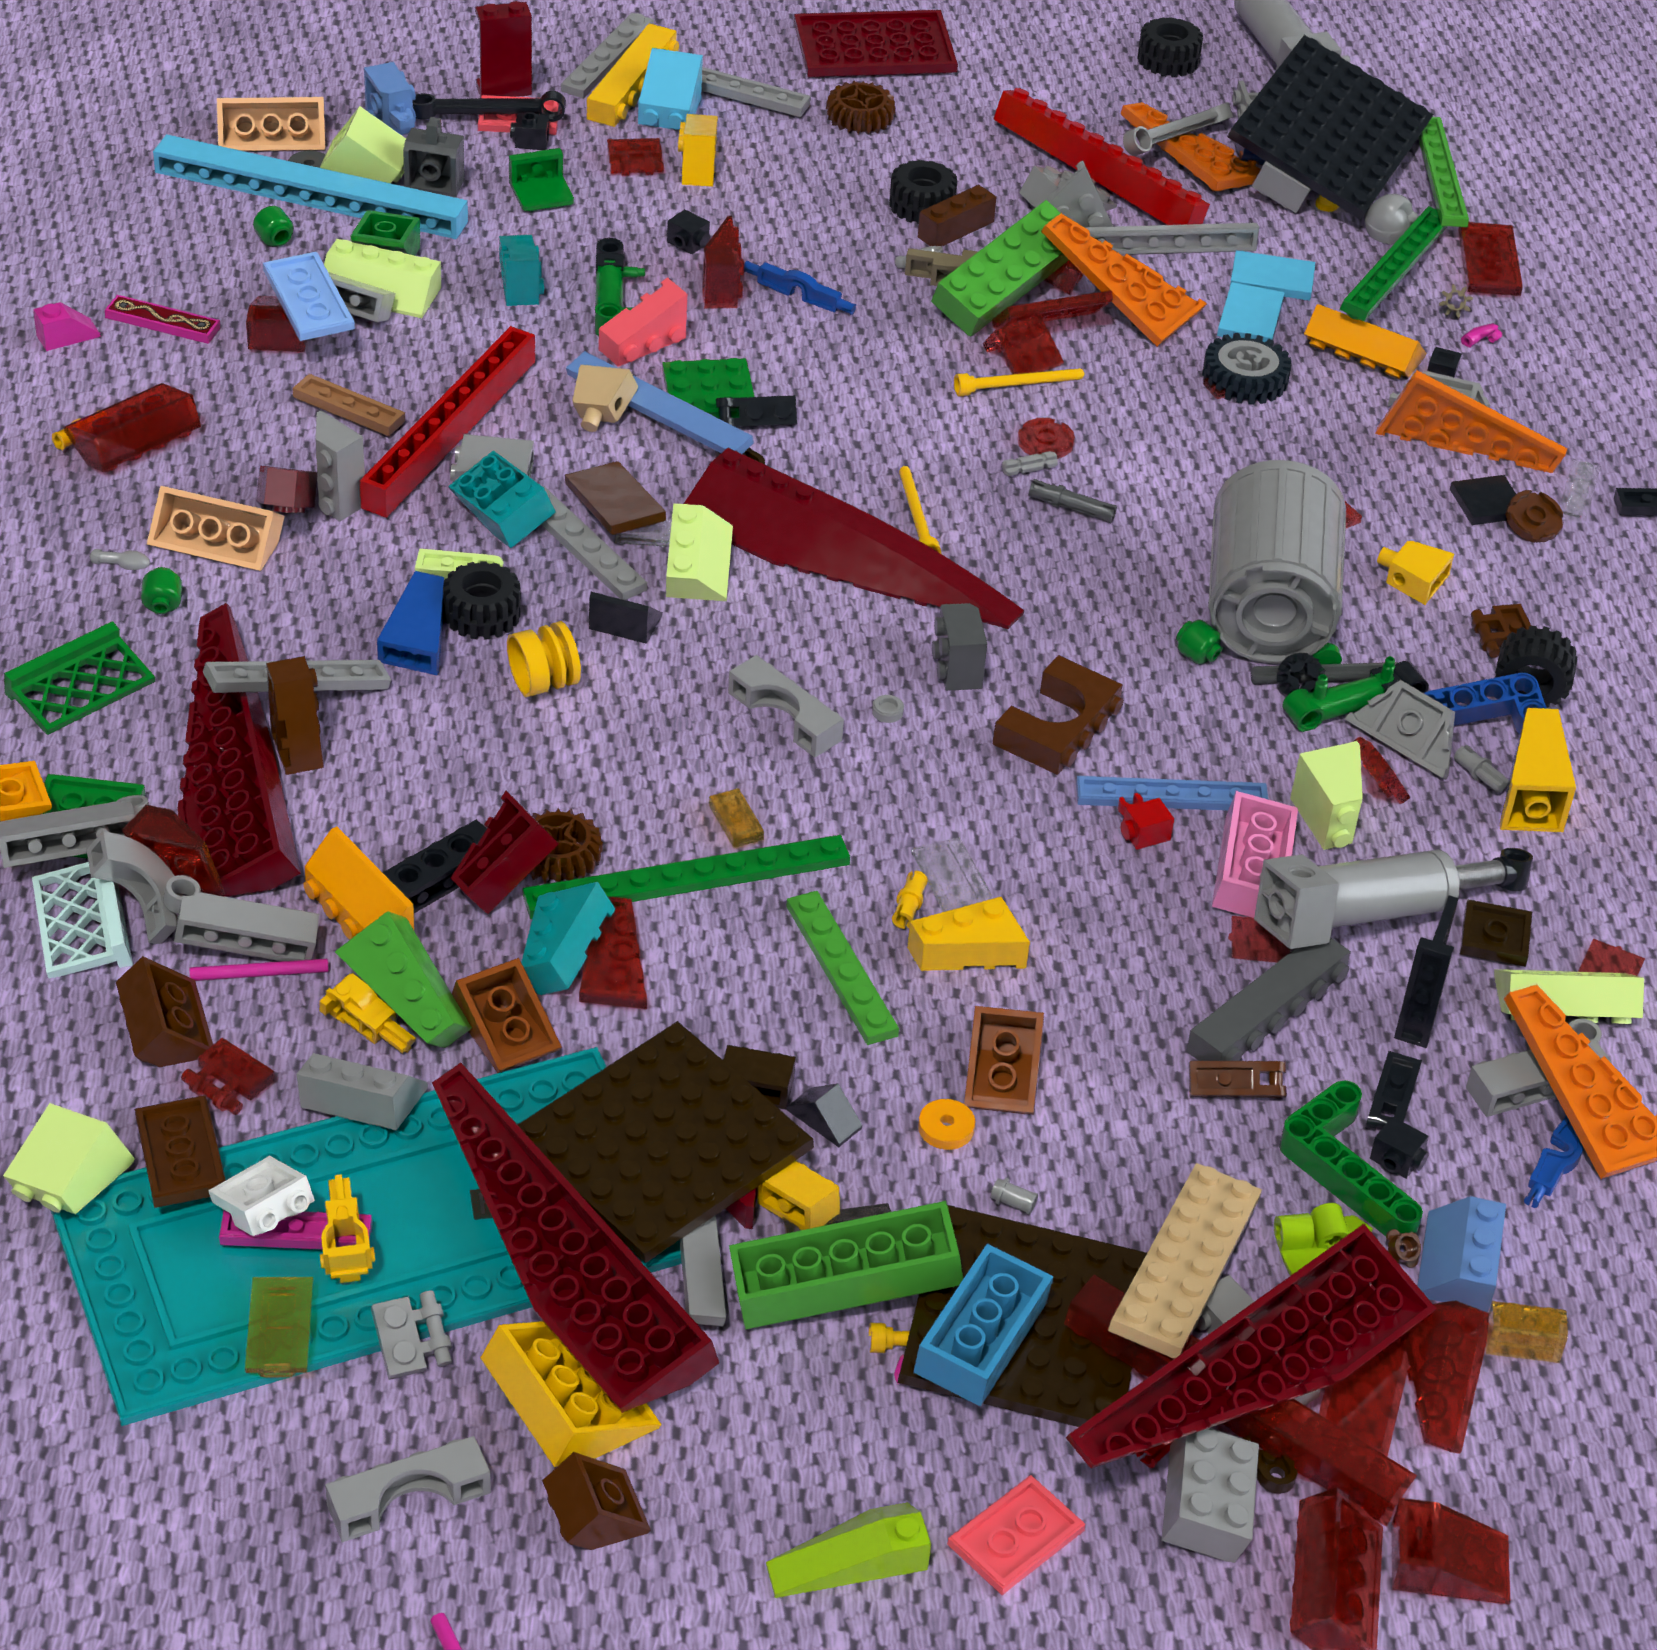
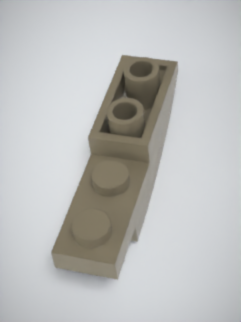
M908 248L905 275L931 279L930 285L937 286L942 279L978 251L963 250L961 256Z

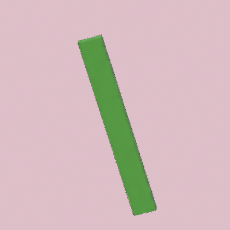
M1432 117L1418 140L1441 226L1468 227L1469 217L1443 123L1440 117Z

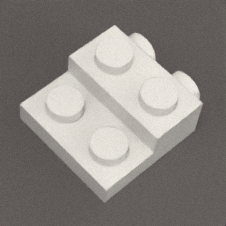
M271 1156L208 1190L212 1203L231 1213L234 1225L251 1236L273 1230L279 1221L304 1212L309 1204L315 1201L307 1176Z

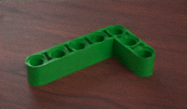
M1346 1080L1338 1081L1285 1120L1279 1145L1280 1151L1284 1156L1384 1236L1393 1229L1398 1230L1399 1233H1418L1423 1214L1421 1206L1334 1137L1356 1120L1362 1097L1361 1089L1357 1084Z

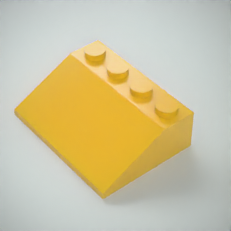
M543 1321L499 1325L480 1357L554 1467L559 1466L573 1452L594 1459L659 1429L661 1426L660 1421L647 1403L621 1413Z

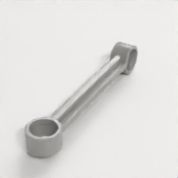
M1227 102L1148 130L1143 126H1139L1124 134L1123 145L1130 155L1138 156L1149 151L1153 144L1232 118L1233 114ZM1136 137H1137L1138 140H1139L1140 146L1138 145V143H1137V141H1136Z

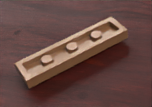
M310 373L293 387L294 398L386 436H390L405 422V412Z

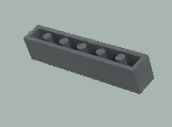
M1331 937L1330 943L1295 948L1192 1028L1186 1052L1198 1061H1240L1242 1055L1249 1049L1252 1051L1256 1050L1261 1045L1265 1036L1271 1032L1277 1033L1289 1017L1300 1015L1307 1003L1313 998L1316 1000L1320 999L1332 983H1340L1349 972L1348 961L1351 951Z

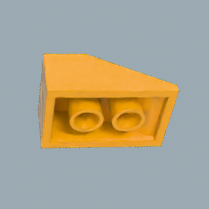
M35 761L0 765V821L40 815L51 810L52 804Z

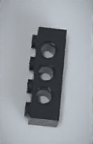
M476 819L458 828L455 832L441 840L433 842L420 852L405 858L402 862L382 873L413 903L414 913L459 888L451 877L472 843L478 844L487 828Z

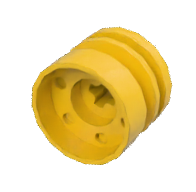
M564 622L552 623L550 627L548 625L541 626L537 634L532 629L508 635L507 655L511 673L524 697L548 692L550 683L555 689L563 688L565 684L571 686L579 683L581 678L579 654L572 633Z

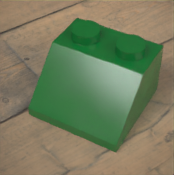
M367 210L350 235L351 241L415 256L420 249V218Z

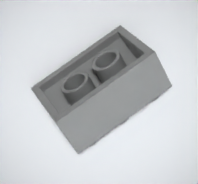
M320 410L317 412L315 438L319 508L325 515H330L338 521H342L361 509L360 480L365 475L363 436Z
M315 1053L310 1056L296 1074L301 1108L393 1130L399 1128L428 1088L426 1081L409 1075Z

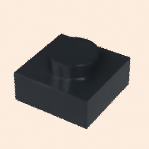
M1435 347L1427 371L1455 377L1462 353Z

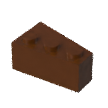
M305 656L266 663L271 734L285 774L289 775L324 768L320 742L321 731L317 717L319 703L317 694L314 692V687H318L315 669L308 667Z

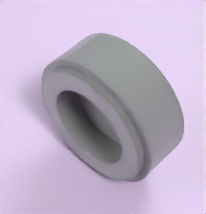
M882 695L873 701L872 714L877 720L893 723L902 718L904 704L898 697Z

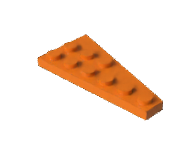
M1143 102L1123 105L1120 114L1132 126H1143L1147 130L1169 123L1167 121L1168 115ZM1188 132L1156 143L1163 151L1174 157L1179 164L1184 165L1195 177L1205 182L1213 191H1223L1225 189L1252 185L1261 170L1256 167V161L1249 160L1245 162L1239 160V157L1234 155V149L1203 133L1196 136Z
M1062 213L1047 223L1041 230L1157 347L1207 305L1200 298L1198 301H1195L1185 294L1187 290L1179 285L1176 288L1163 281L1164 279L1161 274L1127 253L1122 256L1112 249L1113 245L1106 240L1101 243L1090 236L1088 229Z
M1418 370L1413 374L1382 419L1375 433L1385 436V433L1398 435L1401 440L1411 441V438L1427 442L1428 446L1472 456L1474 452L1489 456L1488 459L1499 461L1500 458L1515 461L1517 466L1553 473L1567 452L1566 447Z
M1538 985L1509 992L1504 1000L1600 1179L1656 1162L1657 1115L1654 1116L1641 1102L1642 1095L1605 1056L1600 1058L1588 1046L1591 1041L1583 1033L1578 1035L1565 1021L1566 1015Z

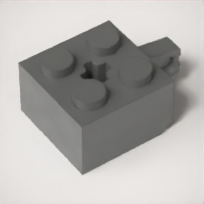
M430 117L426 130L411 128L405 140L403 150L404 187L457 197L465 180L464 136L442 132L441 118Z
M970 603L942 604L940 616L935 617L934 620L937 640L932 641L933 659H938L937 678L938 680H943L946 691L982 689L987 640L979 608Z

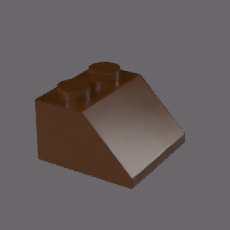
M573 1452L542 1480L548 1494V1503L554 1510L560 1524V1533L570 1545L594 1550L648 1534L651 1531L624 1468Z

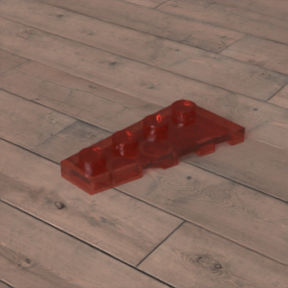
M607 896L615 907V911L611 917L606 916L601 923L599 929L602 933L598 940H591L588 945V957L585 960L579 991V1002L647 1009V994L640 962V950L637 943L632 899Z

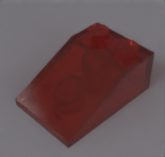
M145 805L122 829L126 837L138 841L159 856L174 876L184 875L193 878L200 885V892L218 896L226 894L206 842L173 810Z

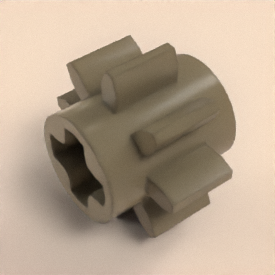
M1452 284V291L1450 293L1442 291L1446 301L1440 302L1439 306L1447 307L1448 310L1445 316L1454 312L1459 319L1462 310L1470 312L1471 309L1466 306V302L1472 301L1473 297L1465 296L1466 286L1459 291ZM1453 295H1457L1459 299L1464 300V302L1460 303L1459 308H1455L1453 304L1448 303V301L1452 300Z

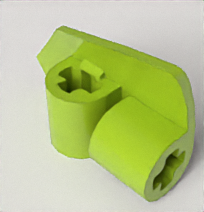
M1336 1203L1319 1205L1310 1214L1276 1216L1274 1219V1235L1283 1263L1290 1275L1297 1272L1362 1224H1365L1371 1232L1373 1228L1355 1215L1344 1216L1341 1206Z

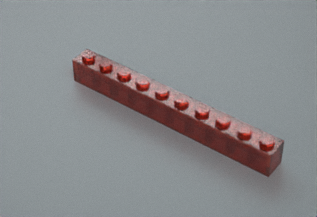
M1093 1275L1070 1302L1064 1325L1071 1328L1077 1335L1083 1336L1103 1348L1109 1355L1115 1356L1130 1365L1139 1374L1150 1377L1174 1358L1108 1331L1111 1320L1125 1293ZM1191 1335L1183 1352L1200 1340ZM1294 1398L1222 1423L1238 1436L1246 1437L1250 1435L1251 1441L1259 1444V1447L1270 1455L1280 1459L1284 1455L1295 1462L1294 1467L1300 1475L1316 1482L1327 1489L1333 1496L1343 1499L1362 1511L1368 1518L1376 1520L1386 1527L1408 1497L1417 1477L1410 1470Z

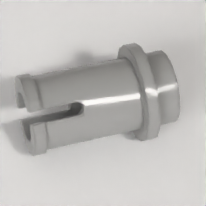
M998 1178L993 1186L990 1198L996 1200L995 1204L997 1205L1004 1203L1030 1215L1037 1202L1038 1193H1033L1011 1184L1009 1178L1004 1180Z

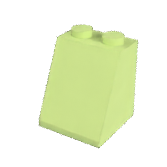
M359 106L332 140L320 168L391 183L392 181L397 183L404 174L403 150L406 138Z
M1357 741L1299 754L1290 799L1295 807L1298 808L1299 813L1323 850L1334 847L1342 848L1353 842L1363 799L1360 745Z
M49 1103L3 1176L13 1187L11 1192L21 1200L31 1202L34 1199L40 1201L43 1206L53 1212L59 1213L62 1209L77 1214L129 1168L135 1158L108 1123Z

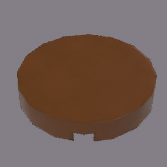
M1524 490L1517 493L1511 499L1506 509L1507 522L1513 532L1522 539L1533 543L1547 542L1554 539L1563 528L1562 523H1564L1562 521L1563 511L1558 503L1542 492L1537 494L1531 493L1533 490Z

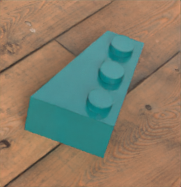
M532 235L499 236V260L506 306L539 305V295L544 294V279L542 278L538 245L535 246Z
M598 882L538 896L521 961L538 995L569 989L588 957L585 954V950L591 940L597 941L602 932L599 927L606 916L611 917L614 913L615 907Z

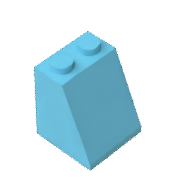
M652 48L638 103V124L680 130L681 122H686L687 114L696 113L701 100L703 55Z

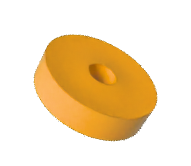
M952 1099L935 1100L924 1106L920 1112L919 1133L924 1141L933 1147L944 1150L958 1149L966 1145L974 1135V1114L965 1104Z

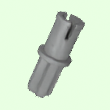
M1468 745L1461 746L1454 755L1455 762L1466 768L1474 780L1481 779L1497 793L1503 792L1504 788L1508 786L1509 780L1492 767L1490 759L1481 757Z

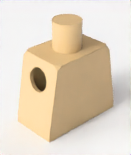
M580 365L572 401L580 418H583L581 422L583 429L595 432L600 421L611 423L619 421L638 389V385L629 369Z

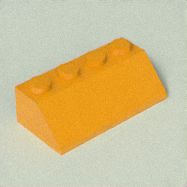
M1320 304L1316 305L1304 332V335L1310 340L1309 345L1324 350L1325 347L1335 350V355L1347 360L1351 356L1361 359L1359 363L1371 369H1375L1376 365L1385 368L1384 373L1400 379L1401 375L1409 378L1427 354L1416 340L1371 323L1353 319L1344 313Z
M337 826L332 828L304 866L305 882L303 887L307 896L311 900L316 899L322 905L326 916L329 919H335L341 925L342 931L348 939H352L387 911L406 917L414 930L413 903Z

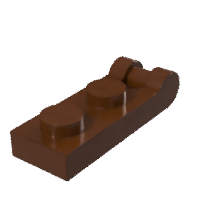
M1190 1061L1189 1097L1285 1098L1287 1097V1089L1283 1085V1074L1286 1073V1062ZM1260 1073L1269 1074V1085H1260Z

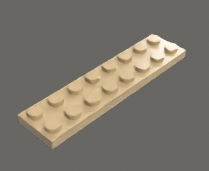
M1196 1163L1117 1308L1108 1331L1174 1359L1182 1354L1259 1201L1262 1189L1252 1186L1247 1181L1238 1180L1220 1173L1213 1167Z

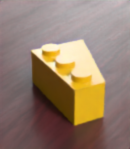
M687 114L686 122H681L678 151L683 152L682 185L713 187L718 116Z
M997 897L910 921L907 948L921 971L963 970L964 966H984V969H995V966L1015 965L1016 969H1024L1027 967L1030 941L1003 898Z

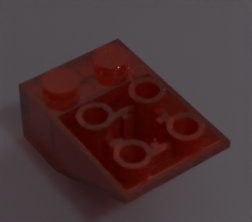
M727 216L704 247L702 282L704 309L737 308L738 298L743 297V284L740 281V275H744V260L741 259L739 228L734 227L732 216Z
M257 296L249 305L246 319L248 349L305 352L307 340H299L277 296Z
M1399 1498L1391 1524L1392 1590L1510 1604L1508 1535L1439 1502Z

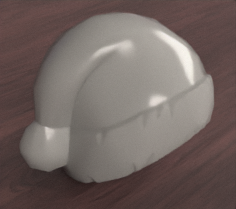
M1395 193L1386 194L1369 207L1365 214V226L1372 239L1394 245L1419 216L1413 211L1412 203L1405 196Z

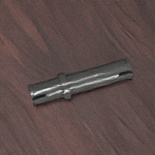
M1033 479L1028 493L1029 497L1051 503L1052 507L1059 508L1060 506L1108 523H1112L1117 511V505L1072 492L1063 485H1050L1037 479Z

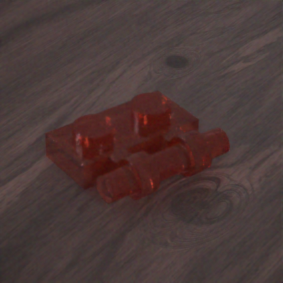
M659 138L607 139L611 174L621 173V176H630V173L653 175L654 172H664Z
M1363 737L1356 738L1354 741H1357L1360 745L1361 761H1363V766L1377 782L1387 798L1393 795L1399 804L1410 799L1411 797L1392 768L1372 743Z
M223 1037L198 1057V1066L202 1070L195 1073L191 1069H186L181 1076V1080L189 1085V1089L198 1096L206 1095V1097L212 1100L213 1106L221 1111L228 1110L234 1115H237L243 1107V1104L235 1099L239 1094L251 1101L275 1080L274 1070ZM218 1079L225 1085L220 1089L212 1084V1082Z

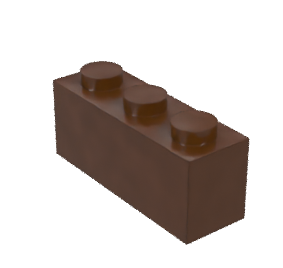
M978 184L920 211L917 237L929 246L942 247L993 223L997 196Z

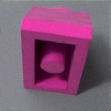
M61 302L33 309L36 336L46 351L100 337V332L89 317Z

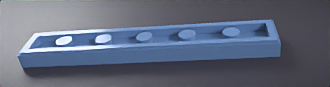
M1077 776L1076 778L1078 805L1118 806L1119 797H1123L1127 803L1133 804L1134 793H1139L1143 797V802L1160 798L1167 808L1228 811L1236 791L1268 799L1266 783Z

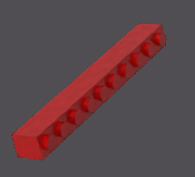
M1015 88L1014 90L1002 92L993 118L995 121L1078 170L1076 165L1083 161L1090 177L1094 181L1167 225L1203 224L1210 204L1202 200L1200 194L1185 190L1180 182L1167 179L1162 176L1160 170L1142 164L1143 160L1140 158L1128 156L1123 153L1124 149L1120 146L1108 144L1104 141L1105 138L1103 136L1088 132L1083 124L1068 120L1065 113L1052 110L1047 107L1048 104L1046 102L1030 97L1028 91Z
M510 326L363 476L360 480L362 509L386 518L460 442L464 434H467L535 363V334Z

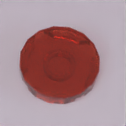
M1035 418L1023 424V428L1019 429L1017 440L1019 447L1028 455H1039L1051 451L1055 452L1057 459L1072 451L1075 436L1073 430L1063 422L1060 425L1054 423L1055 419Z

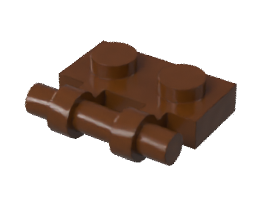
M1521 604L1492 606L1491 613L1483 615L1480 609H1476L1471 613L1472 627L1475 633H1479L1481 637L1480 644L1491 658L1499 656V647H1501L1504 640H1507V636L1511 632L1517 633V629L1524 627L1527 630L1531 626ZM1491 629H1497L1498 632H1492Z

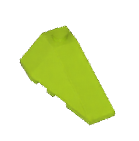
M906 1502L869 1509L767 1561L766 1567L774 1596L779 1598L928 1570L931 1542L921 1512Z

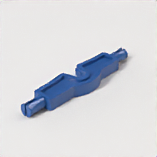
M748 260L744 263L743 272L757 276L758 283L772 288L779 293L787 296L792 295L795 292L796 286L801 288L802 301L834 313L839 309L853 315L856 310L855 303L841 299V292L819 284L807 273L798 270L786 271L766 262L761 266Z
M1567 1116L1553 1131L1550 1140L1552 1145L1564 1152L1544 1148L1538 1164L1530 1177L1528 1187L1531 1190L1525 1197L1524 1202L1526 1205H1530L1533 1200L1531 1206L1533 1208L1539 1206L1544 1195L1551 1196L1562 1175L1571 1172L1580 1161L1583 1146Z

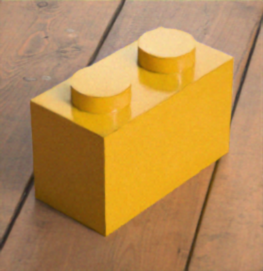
M794 1161L757 1187V1203L800 1230L824 1226L840 1214L839 1186L812 1171L806 1165Z

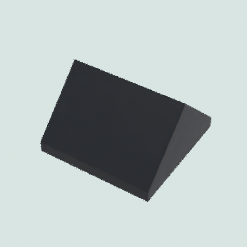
M591 592L589 596V629L647 644L662 617L663 612L650 606Z

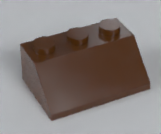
M142 956L116 981L119 1000L123 1008L126 1027L129 1031L133 1047L132 1050L135 1057L140 1061L148 1062L158 1067H165L213 1057L216 1054L194 979Z

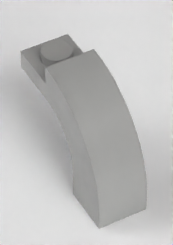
M103 831L87 848L91 877L112 881L128 889L142 907L148 943L162 944L175 931L177 924V914L168 910L163 903L166 884L170 878L174 877V874L159 856L143 844L120 834ZM175 893L179 896H183V893Z

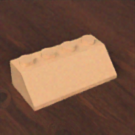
M323 97L217 98L218 146L240 151L325 150Z
M160 486L147 545L261 571L279 543L285 516L270 510Z

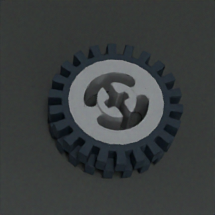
M1233 333V338L1228 334L1223 335L1222 340L1220 338L1214 339V343H1210L1208 349H1206L1202 370L1203 381L1208 383L1207 387L1210 390L1215 389L1216 395L1220 396L1225 393L1224 399L1229 401L1232 397H1236V403L1241 404L1243 399H1248V404H1255V399L1260 404L1266 403L1267 399L1272 402L1276 400V396L1281 397L1283 391L1287 389L1292 366L1291 357H1288L1289 353L1286 350L1282 351L1283 347L1280 344L1273 346L1274 341L1271 339L1263 342V336L1257 335L1256 339H1251V334L1245 333L1244 338H1241L1239 333Z

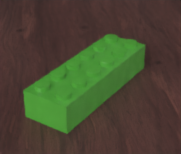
M1047 200L1042 202L942 279L937 285L931 302L968 336L971 337L1069 261L1041 232L1043 227L1058 216L1060 212Z
M946 1201L729 1245L745 1330L959 1286L963 1281L960 1254Z

